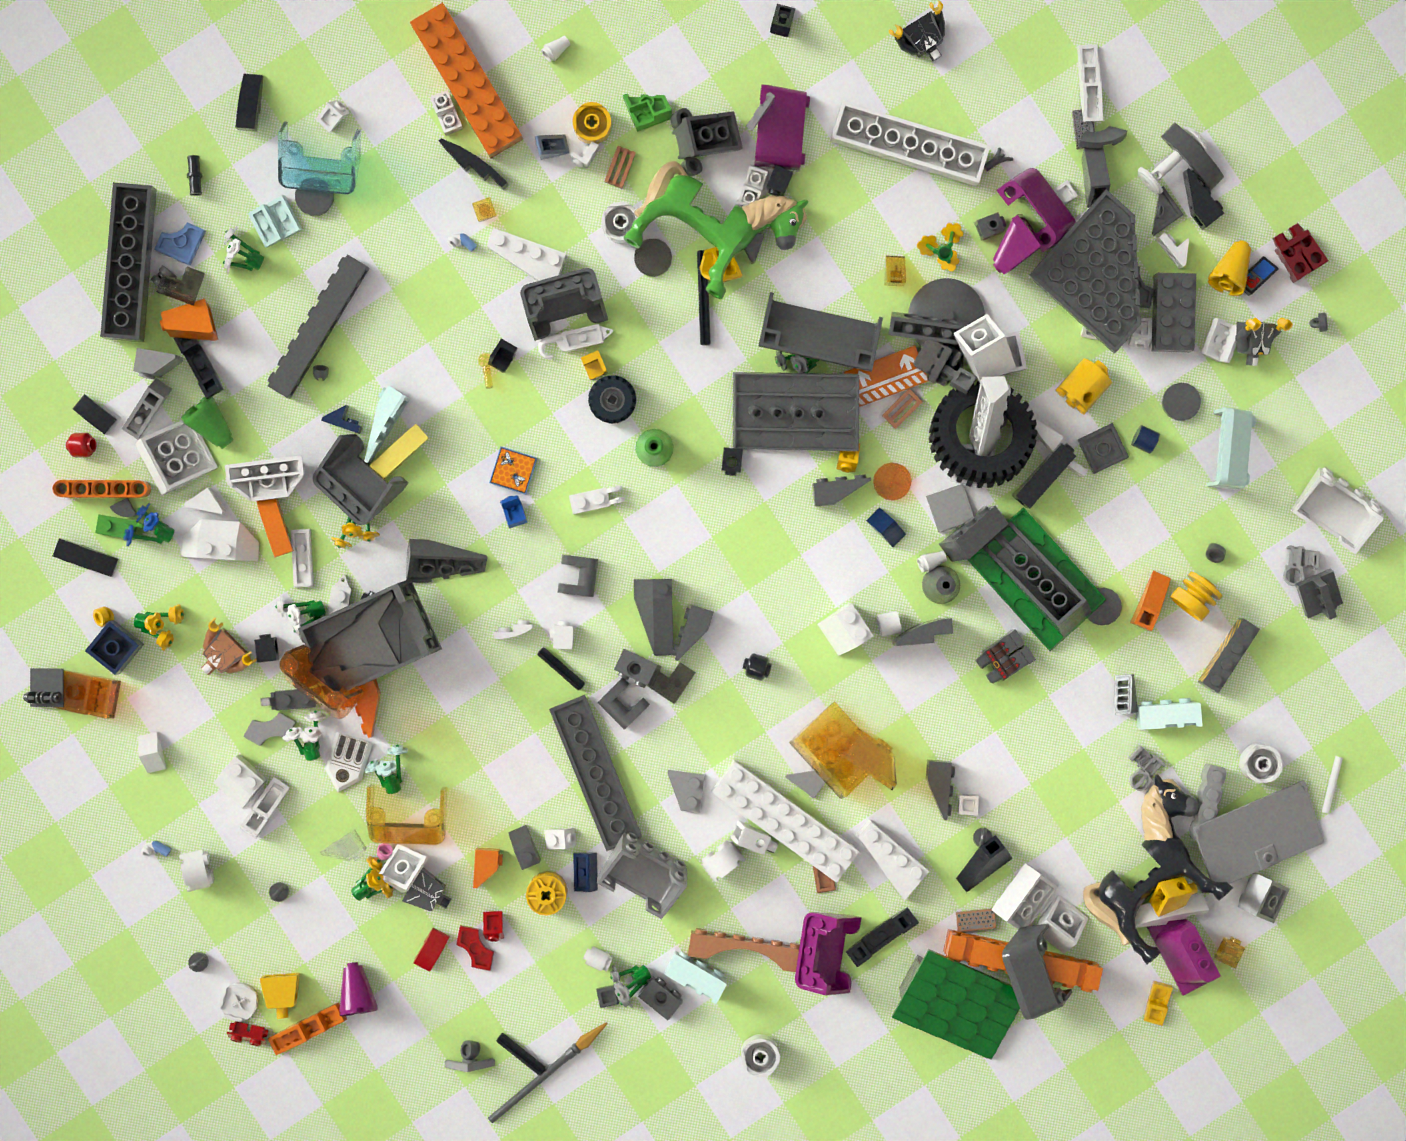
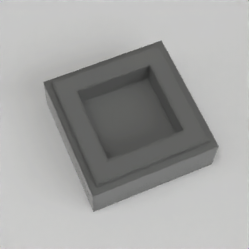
M614 985L596 988L600 1008L619 1004Z

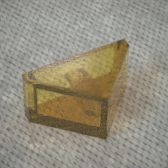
M886 255L884 285L904 286L906 284L905 256Z

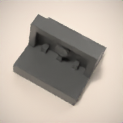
M1332 569L1296 583L1301 604L1307 618L1323 613L1330 620L1337 617L1335 609L1343 604Z

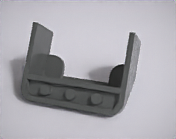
M1048 923L1020 927L1002 952L1006 971L1022 1015L1026 1020L1035 1019L1063 1007L1072 994V989L1062 990L1059 987L1054 988L1046 968L1043 955L1047 950V941L1043 938V934L1049 928Z

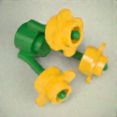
M180 604L170 607L168 613H137L134 618V627L140 628L141 632L157 638L156 644L165 651L166 648L172 645L174 638L170 630L157 634V631L164 627V622L160 617H169V621L174 622L175 625L181 623L184 619V610L181 609Z

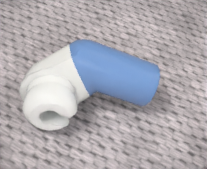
M464 233L451 235L448 239L450 247L465 246L471 252L477 247V244Z
M152 841L142 847L141 854L144 857H149L158 852L167 857L171 848L159 841Z

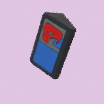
M1263 256L1248 270L1244 292L1248 296L1252 295L1279 268Z

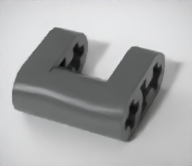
M562 554L561 564L580 566L578 585L558 583L557 593L594 597L598 559Z
M621 678L597 703L625 730L650 704L642 698L629 711L616 698L630 684L626 679Z

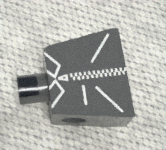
M423 867L402 901L432 911L436 904L446 909L451 898L442 894L446 885Z

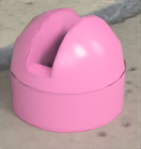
M382 843L377 848V856L381 860H388L393 852L392 846L387 843Z

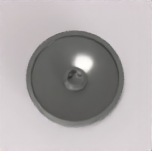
M943 278L927 283L915 294L910 303L908 314L966 321L971 324L983 317L985 311L979 295L972 287L960 280ZM915 339L916 342H917L921 347L923 346L924 342L926 341V340ZM943 343L945 345H953L961 349L960 346L957 344Z

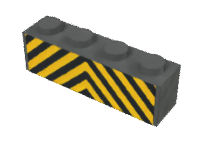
M1238 618L1200 676L1198 683L1214 693H1219L1260 628L1244 618Z

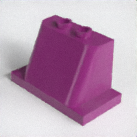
M1017 214L1011 219L1012 221L993 258L995 262L993 266L999 273H1009L1042 246L1035 237L1036 231L1023 214Z
M1187 919L1168 921L1166 925L1147 927L1181 995L1184 996L1221 977L1193 923Z

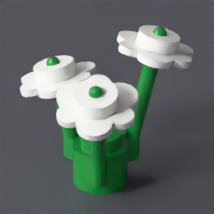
M237 226L234 230L232 228L226 230L224 236L226 241L224 244L226 245L230 238L233 239V242H230L227 246V257L223 261L227 274H229L230 266L244 268L252 271L253 268L259 270L264 256L234 235L238 229ZM240 245L250 252L246 253L240 250ZM238 253L246 257L244 262L247 265L231 262V259Z
M280 596V601H277L275 606L277 612H281L282 617H284L283 608H288V618L292 621L293 631L298 636V628L321 618L320 616L326 614L321 600L317 602L312 600L309 602L283 604L282 596ZM307 606L305 610L299 611V609L296 608ZM308 614L310 618L313 617L302 625L298 624L301 622L300 615Z
M312 711L310 715L304 716V719L308 721L314 720V727H307L305 731L301 727H293L283 736V740L286 742L294 740L300 755H304L307 761H313L320 757L319 738L322 736V733L318 727V721L326 719V715L321 713V711ZM299 736L303 739L304 742H306L304 743V747H302L300 741L298 740Z

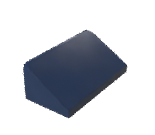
M573 853L574 891H597V853Z

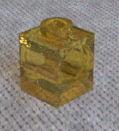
M1232 936L1230 939L1223 937L1214 958L1236 969L1245 947L1240 945L1242 941Z

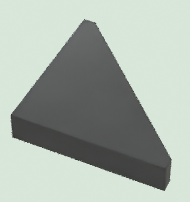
M1162 186L1163 192L1158 195L1152 230L1153 236L1183 216V213L1164 186Z

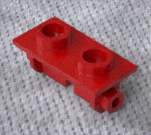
M237 1021L230 1023L229 1030H232V1032H227V1035L231 1038V1041L242 1043V1040L249 1041L250 1045L258 1047L261 1044L266 1045L263 1037L268 1036L269 1030L265 1029V1027L252 1025L249 1032L247 1031L248 1024Z

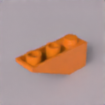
M1153 570L1130 621L1131 624L1147 631L1153 630L1171 578Z
M376 679L350 690L351 697L355 698L357 702L355 706L358 717L361 716L363 724H361L363 734H367L368 738L374 735L381 695Z

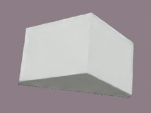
M206 488L184 503V507L222 515L226 514V510L211 488Z
M158 731L138 736L139 758L146 772L151 773L167 769Z

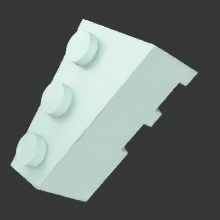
M1179 698V702L1165 699L1160 700V704H1153L1152 701H1142L1141 705H1137V728L1141 730L1166 727L1179 728L1196 725V727L1203 726L1201 703L1191 701L1190 698Z
M675 951L665 970V975L685 987L688 986L696 990V993L700 996L703 994L711 998V1002L717 1004L727 985L725 973L716 968L714 970L707 968L708 965L701 960L696 962L690 959L691 956H688L686 952L680 951L678 953Z

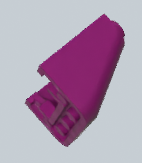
M761 84L759 105L765 102L768 92L775 95V100L758 123L754 166L774 168L777 165L784 169L800 170L801 165L805 164V153H802L805 110L809 108L810 96H807V92Z
M810 912L804 917L795 973V983L798 988L825 996L850 993L851 977L848 973L840 971L846 934H855L859 931L862 917Z

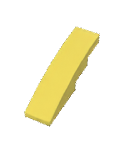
M415 424L382 453L370 467L385 480L406 459L416 452L415 450L424 444L429 437Z

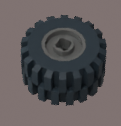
M616 375L605 376L597 380L591 387L588 395L591 412L596 418L606 423L613 424L626 420L633 413L636 406V393L633 386L626 379Z

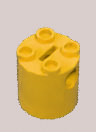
M1083 358L1055 391L1061 397L1067 398L1065 402L1074 409L1076 407L1080 413L1085 415L1112 384L1108 374L1109 369L1099 360L1093 363Z

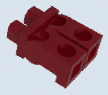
M1299 223L1288 229L1293 237L1291 240L1288 241L1283 232L1273 238L1274 244L1277 247L1274 251L1286 267L1293 283L1329 261L1310 235L1309 230L1304 231Z

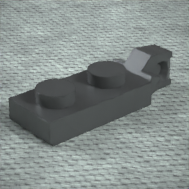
M314 688L275 691L270 693L271 697L260 698L261 706L271 705L272 710L316 707Z

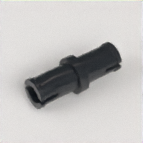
M190 155L187 157V178L189 179L190 195L200 196L202 195L201 178L203 177L200 172V156Z

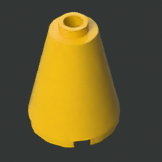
M1242 240L1234 242L1209 274L1208 284L1221 293H1223V290L1228 291L1230 296H1240L1243 294L1246 287L1252 251L1247 242Z

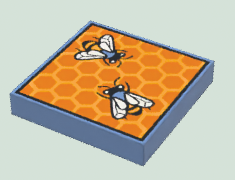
M500 447L489 483L527 494L538 458Z

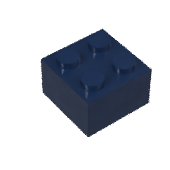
M115 620L107 622L85 652L114 675L122 673L144 643Z

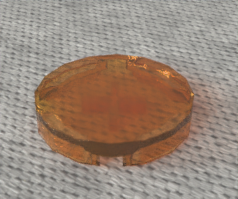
M893 462L878 468L873 479L874 489L877 494L885 500L891 501L901 499L907 495L912 482L906 467Z

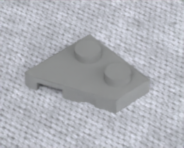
M668 770V776L681 811L700 813L705 774Z

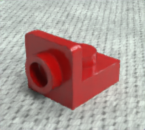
M502 911L483 912V935L485 940L497 942L500 939H504Z

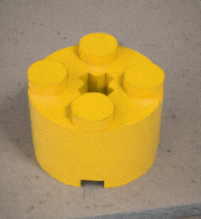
M597 102L584 103L573 115V128L580 141L586 144H591V142L599 144L610 135L612 129L611 116L601 104ZM591 120H594L596 123L594 127H590L589 123Z

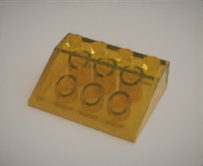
M835 701L789 742L840 799L847 797L886 759Z

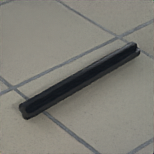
M704 250L697 251L700 344L707 346L711 344L709 293L706 291L708 279L704 278L700 271Z

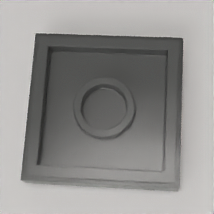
M1113 423L1077 439L1093 474L1129 458Z

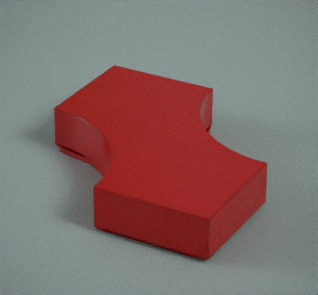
M460 925L456 945L464 948L469 953L472 968L491 971L494 951L483 945L479 937L478 928Z

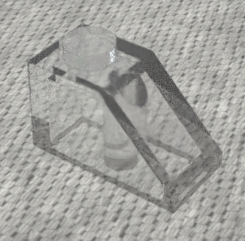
M353 830L324 848L320 853L323 856L350 861L354 859V861H357L364 856L363 852L367 848L356 830Z

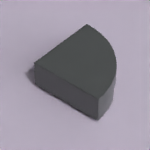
M128 498L110 506L111 510L119 516H136V512Z

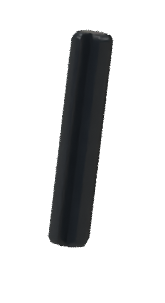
M541 648L537 653L543 661L574 688L581 690L585 685L583 680L546 648Z
M504 1033L499 1035L496 1040L498 1044L537 1075L543 1073L545 1066Z

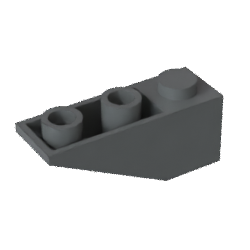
M866 474L854 475L855 479L847 480V476L835 477L836 481L828 482V478L816 479V483L812 484L814 507L836 504L871 481V478H866Z
M694 605L686 609L684 619H687L686 625L680 628L678 637L681 638L679 645L675 644L672 654L676 656V661L708 631L714 611Z
M927 759L926 781L941 817L947 820V817L951 816L952 805L949 804V797L953 796V785H950L951 778H954L955 766H952L950 761Z

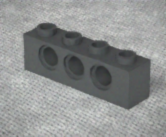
M892 312L889 335L959 345L954 333L969 325V323L966 321Z

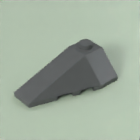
M409 539L406 580L411 579L414 583L432 582V579L442 577L444 580L449 579L450 575L455 574L465 576L485 572L487 555L432 540Z

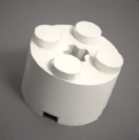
M626 202L613 203L602 215L601 223L604 234L615 243H627L623 237L630 231L632 223L638 218L634 214L636 209ZM619 219H623V222H626L623 224V227H619V224H616L619 222Z
M1251 744L1243 750L1239 759V768L1243 775L1257 783H1268L1276 780L1283 769L1280 753L1275 748L1265 744ZM1260 760H1261L1262 763H1263V766H1262V767L1259 766V763H1258Z
M726 840L717 847L719 851L716 854L711 852L702 859L704 863L701 865L715 883L719 881L718 876L723 878L739 865L738 860L742 862L746 860L732 841L729 843Z
M201 849L180 854L179 859L183 861V864L180 866L184 884L188 886L187 892L211 887L215 879L213 870L208 869L210 862L209 852Z
M763 1034L749 1037L744 1041L741 1048L742 1065L753 1076L766 1077L771 1075L780 1062V1054L776 1042L770 1036ZM759 1052H762L763 1054L762 1059H759L758 1057Z

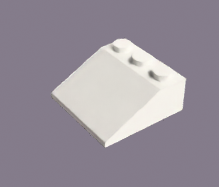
M183 421L139 439L135 444L162 496L218 468L202 436L185 425Z

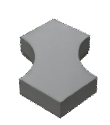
M279 712L270 721L260 722L252 720L243 737L261 746L270 737H283L286 735V732L293 728L297 721Z

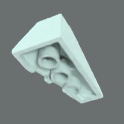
M389 385L387 389L384 387L378 396L380 400L377 405L364 460L368 464L372 462L410 398Z

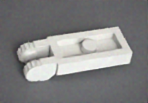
M622 486L605 487L569 495L573 514L625 502L624 497H618L613 500H609L608 493L623 490Z

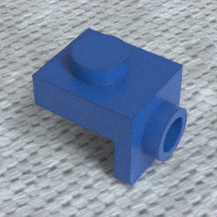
M518 495L508 496L500 501L509 529L528 523Z

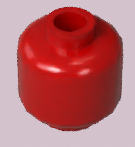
M87 432L73 433L66 441V449L74 458L90 457L96 451V440Z

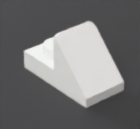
M1163 233L1155 239L1178 269L1186 265L1189 238L1177 247L1175 245L1176 241L1170 234Z

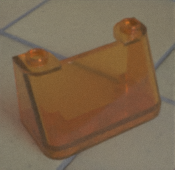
M301 645L286 651L279 662L286 681L336 719L346 717L364 691L358 686L350 690L343 687L340 691H333L309 672L313 663L308 658L311 652L308 647Z

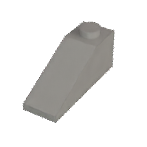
M156 378L142 395L122 430L138 440L170 394L172 388Z

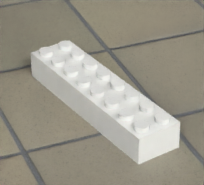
M842 101L830 140L832 143L973 186H977L980 182L990 149L989 145L845 101Z
M733 760L712 789L713 794L836 883L859 853L856 847L736 760Z

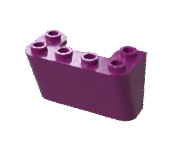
M1035 168L1023 171L996 190L1008 206L1025 195L1047 226L1035 234L1039 242L1040 236L1044 242L1040 247L1042 252H1045L1059 242L1076 223L1074 217L1040 171Z

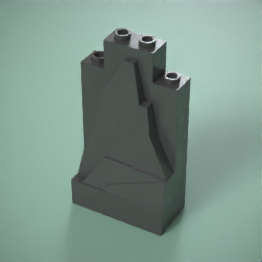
M408 579L298 628L299 637L305 643V647L286 656L288 658V666L293 670L296 676L295 681L301 690L322 682L324 693L329 699H332L442 650V647L411 579Z

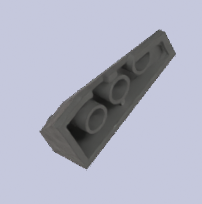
M634 579V600L654 656L672 655V579Z

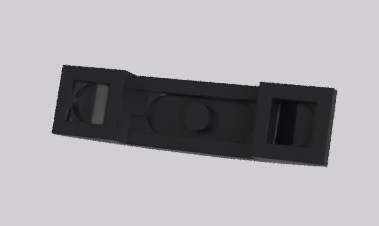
M174 337L178 348L185 356L197 378L198 385L206 399L208 400L224 390L212 363L198 339Z
M906 907L867 933L852 945L846 953L856 967H859L885 945L916 926L919 921L910 909Z

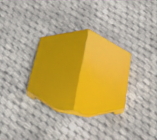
M717 247L706 249L703 253L700 271L702 276L710 280L709 269L715 264L719 255ZM734 257L725 271L723 282L742 277Z

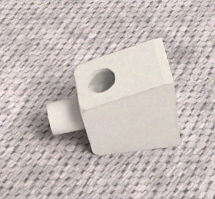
M741 821L737 822L731 835V839L737 845L764 855L765 851L775 853L778 843L772 841L766 832Z

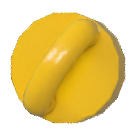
M104 606L93 611V618L98 626L104 627L108 621L114 620V614L110 608Z

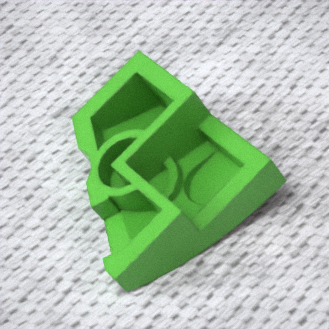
M629 94L623 95L627 110L637 132L671 119L672 109L665 95L649 96L641 94V97H629Z

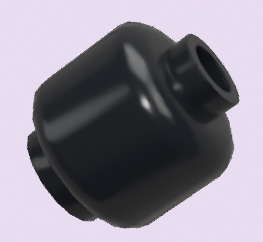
M753 653L749 658H745L742 669L746 670L745 674L747 677L762 681L764 678H768L772 663H769L768 657Z

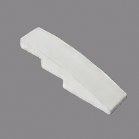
M1098 44L1078 45V72L1083 122L1103 121L1102 82H1100Z
M1036 419L1037 425L1034 430H1037V437L1051 453L1060 444L1064 436ZM1074 461L1067 466L1068 469L1080 477H1084L1088 471Z
M1203 893L1191 895L1184 907L1160 917L1157 916L1151 904L1147 903L1140 905L1135 916L1136 928L1166 925L1168 921L1187 919L1188 915L1206 914L1209 909Z

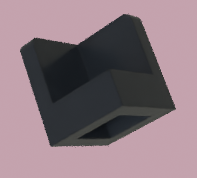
M501 338L490 355L488 365L505 373L516 356L518 348Z

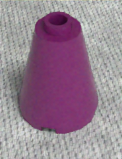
M358 962L347 963V967L343 968L340 1016L377 1011L378 1005L363 966L358 965Z

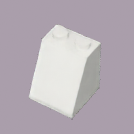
M988 314L954 333L973 375L977 376L976 379L980 383L982 377H998L1016 367L1005 335Z
M852 603L846 604L817 624L838 656L858 647L873 637V634Z

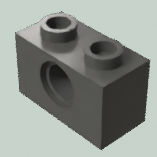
M623 649L614 670L619 672L618 676L626 680L630 677L636 680L634 684L645 688L646 685L649 687L653 686L662 666ZM636 665H640L641 671L635 675L633 668Z
M652 976L638 993V997L666 1020H669L683 1003L682 995L677 990H670L666 987L667 983L662 978ZM663 992L667 995V998L664 1001H659L656 995Z

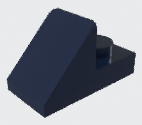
M348 405L323 416L321 419L323 422L358 434L362 430V426L358 425L359 421L350 418L344 421L349 408Z

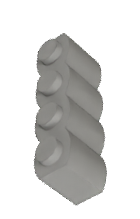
M1206 763L1203 767L1201 774L1202 783L1197 792L1199 811L1194 815V820L1189 828L1190 838L1196 841L1197 839L1192 828L1216 818L1218 815L1217 805L1222 797L1221 786L1226 779V770L1221 766Z

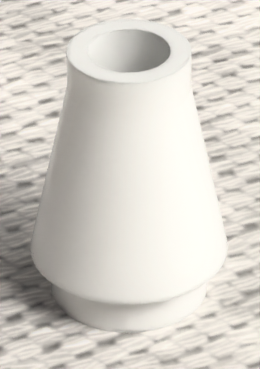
M563 36L545 44L541 52L548 62L556 61L571 44Z
M944 551L923 554L917 558L921 572L927 573L947 561Z

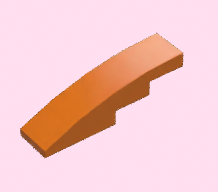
M278 498L256 501L274 557L293 552Z
M339 1002L269 1037L268 1041L275 1054L279 1055L347 1020L346 1016H340Z

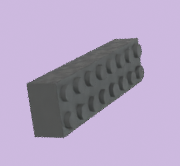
M113 182L100 337L104 339L144 342L157 189L151 185Z

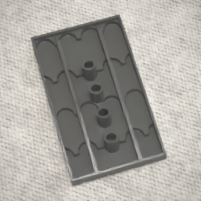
M733 372V448L859 451V375Z

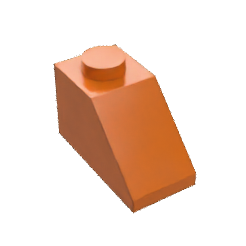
M476 848L473 888H478L498 870L499 866H502L503 854H500V849Z

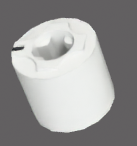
M897 611L877 615V625L881 637L902 633Z

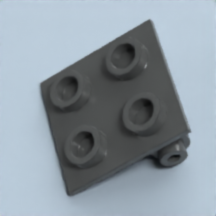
M30 668V692L24 694V701L30 703V707H64V669Z

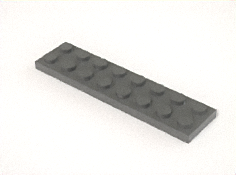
M582 695L550 708V713L606 851L614 849L625 832H631L637 838H641L642 834L586 696Z

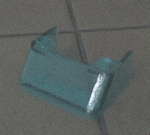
M288 122L282 124L278 132V181L281 186L289 189L337 194H350L354 191L361 157V129H357L352 139V147L344 148L341 153V160L303 156L301 144L297 141L288 140Z

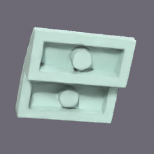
M281 195L268 204H263L248 213L265 248L302 230L285 195Z

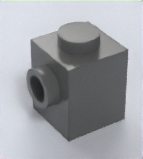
M999 212L975 222L981 241L1005 231L1006 222L1004 217L999 215Z

